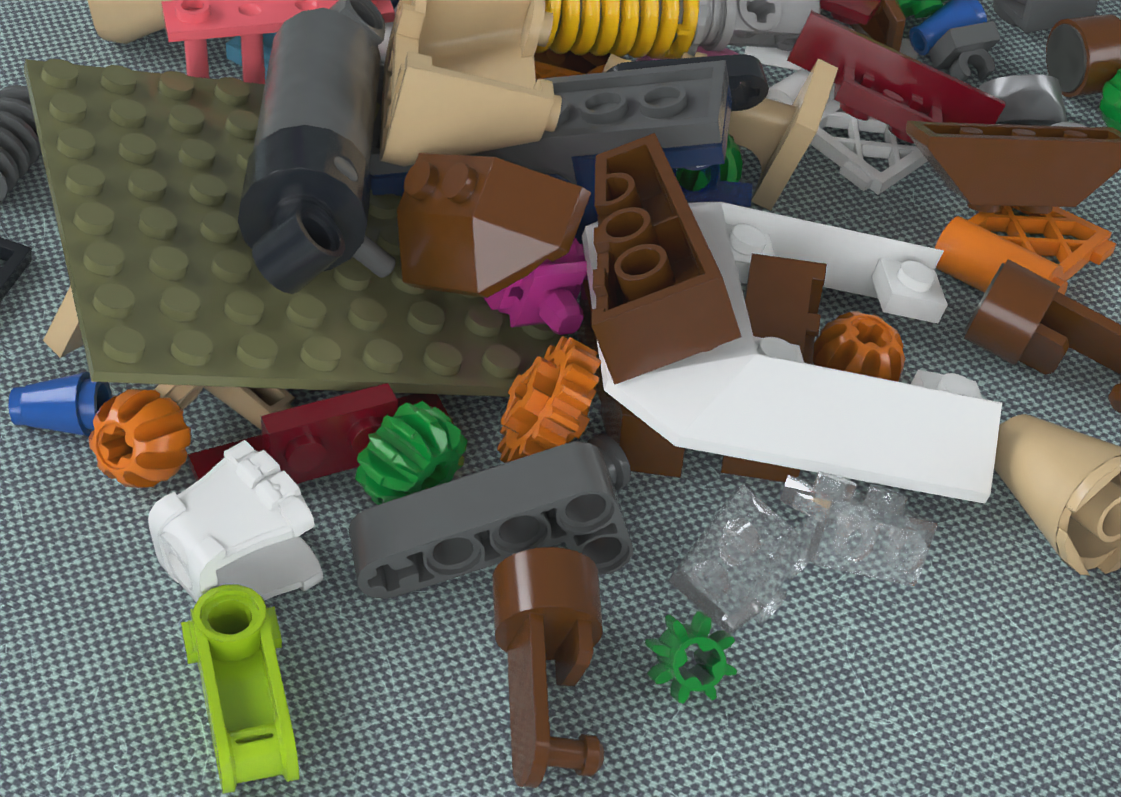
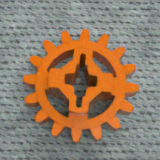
M563 336L556 347L550 345L547 348L544 358L537 356L532 366L523 375L518 374L508 391L510 395L506 411L500 420L501 425H503L500 433L504 437L498 445L497 451L502 453L500 457L502 462L508 463L569 443L575 437L580 438L590 421L588 413L592 399L597 392L595 386L599 381V377L594 374L601 364V360L596 358L597 351L572 337L567 339Z

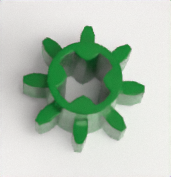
M697 611L693 616L691 625L681 624L670 614L666 615L665 623L668 629L662 633L659 640L652 638L645 641V645L656 653L659 662L647 672L649 678L656 684H664L673 679L670 692L671 696L679 703L684 704L691 690L702 691L713 701L717 698L714 686L720 682L724 675L731 676L737 673V670L726 662V656L723 651L735 642L734 637L725 630L716 631L708 636L712 626L711 618L701 611ZM694 644L699 648L694 652V659L697 664L691 669H686L683 666L688 661L685 649Z

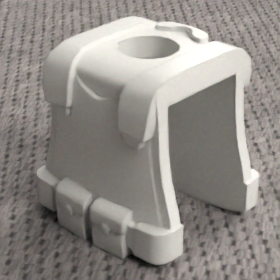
M245 440L224 451V459L216 464L204 477L178 495L172 492L164 496L154 504L149 512V530L160 565L173 580L182 585L196 603L207 591L221 585L239 584L251 588L263 597L265 601L298 588L305 592L323 580V572L318 559L310 546L300 537V535L312 529L315 525L312 513L301 495L299 486L285 470L281 472L280 465L265 450L258 452Z

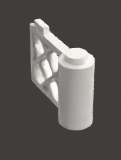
M803 68L799 69L769 87L765 98L792 105L808 78L810 71ZM833 83L817 133L810 145L840 166L839 173L861 190L865 191L869 188L879 195L928 162L917 146L897 144L896 136L888 129L889 125L872 117L867 121L860 120L844 112L839 106L840 102L834 100L835 83ZM823 128L847 129L848 138L832 137ZM859 131L884 134L885 143L860 140ZM863 156L888 159L889 167L880 172L863 160Z

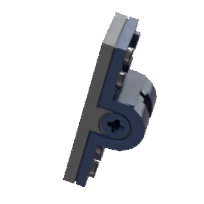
M726 60L543 78L544 80L552 81L554 95L561 96L562 98L560 115L554 132L544 131L542 138L537 142L467 155L496 157L581 186L590 191L591 195L575 235L579 244H583L582 234L585 226L598 221V214L595 208L596 155L655 133L671 168L702 170L711 165L725 164L732 106ZM381 103L373 129L369 169L372 178L371 190L373 195L395 194L402 196L406 175L413 165L403 167L380 161Z

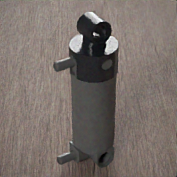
M338 0L329 9L319 8L302 11L285 21L273 38L254 148L248 158L238 224L245 243L252 249L253 259L258 270L270 284L284 293L294 294L299 292L320 273L332 270L350 260L352 256L380 278L387 277L396 265V260L392 255L365 235L372 180L369 169L376 102L380 106L382 103L384 64L380 61L381 56L378 45L384 41L385 21L380 11L370 0Z

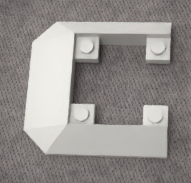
M724 202L688 203L722 274L742 337L719 345L710 351L700 352L616 385L613 383L597 341L604 391L677 447L985 504L991 494L1002 402L983 399L976 381L969 380L955 373L943 375L918 370L911 384L804 363L799 345L790 344L777 337L760 338L753 336L741 283L747 284L752 253L824 263L827 266L823 287L878 298L884 313L938 324L948 306L935 272V268L944 250ZM598 221L585 226L582 234L592 309L596 308V295L592 286L593 269H597L594 228L598 227Z

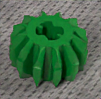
M423 401L414 405L406 402L398 408L393 417L388 415L383 417L382 425L375 433L368 434L370 442L357 457L360 466L357 468L355 480L377 505L453 481L452 478L455 472L464 465L465 458L462 455L466 451L468 440L461 434V430L451 422L452 418L437 407L432 408Z

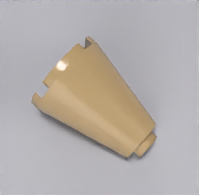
M1027 414L1014 416L999 425L994 470L1062 561L1080 575L1090 576L1087 571L1090 569L1098 568L1105 574L1120 569L1121 446Z

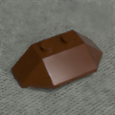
M907 121L906 133L948 188L966 200L967 207L980 212L996 213L1001 211V206H1018L1027 212L1048 214L1052 212L1053 207H1076L1121 169V132L1113 127L1092 128Z
M419 153L415 164L406 175L404 193L397 208L402 282L414 288L488 298L528 276L546 259L553 262L569 253L591 192L581 186L496 157Z

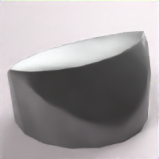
M1040 74L1012 75L986 81L979 86L980 90L1006 102V106L995 124L1050 126L1060 122H1067L1060 83L1053 76Z

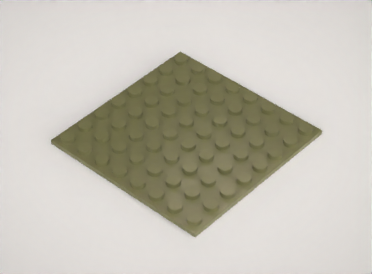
M25 59V79L92 382L358 391L388 383L393 393L510 397L508 391L518 374L523 375L532 366L537 356L544 358L547 348L550 345L556 347L561 337L564 336L569 339L567 334L559 335L554 333L547 324L511 328L509 314L501 313L498 310H491L483 297L414 288L403 283L397 208L402 196L395 194L373 195L372 190H370L365 235L395 258L396 265L394 270L387 277L380 278L352 256L350 260L332 270L320 273L297 293L289 294L280 291L270 284L258 270L253 259L252 249L245 243L238 224L248 158L254 148L265 84L248 83L233 77H222L220 79L191 77L177 71H167L164 73L133 71L119 65H109L106 67L76 65L62 59H50L47 61ZM377 102L375 110V119L380 108V105Z

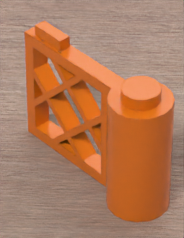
M1001 206L1000 212L986 213L979 211L969 220L960 216L953 218L942 231L935 245V249L944 250L936 269L985 293L1001 264H1005L1009 259L1059 285L1058 292L1065 295L1068 286L1067 281L1089 261L1100 265L1113 254L1116 243L1109 240L1112 232L1059 207H1053L1052 212L1048 214H1037L1024 211L1018 206ZM1015 208L1029 216L1014 215L1012 209ZM993 232H1006L1008 236H999ZM1025 233L1044 234L1045 238L1027 237ZM1063 235H1070L1079 240L1064 239ZM1042 256H1056L1060 264H1056Z

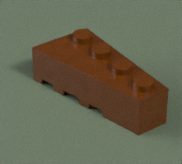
M656 134L647 135L596 155L595 208L598 214V227L594 228L597 269H593L592 287L596 295V308L592 309V328L614 385L700 352L710 351L719 345L742 337L722 274Z

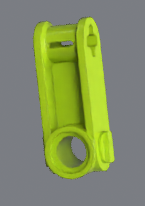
M239 584L221 585L212 588L198 599L194 609H190L191 620L181 622L187 663H198L222 794L235 792L237 783L282 775L287 782L299 780V764L295 738L275 650L282 648V638L275 606L266 607L263 597L253 589Z

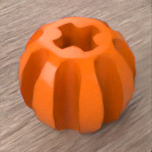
M859 311L845 313L838 316L835 320L828 322L820 331L814 343V365L899 382L906 358L898 331L887 324L882 317L875 314H864Z
M128 389L104 402L93 419L94 430L91 431L89 436V447L96 455L97 467L103 474L111 479L116 478L125 487H154L159 482L167 481L174 476L186 462L188 455L186 447L190 445L192 439L191 428L184 422L183 409L171 398H160V393L156 390Z

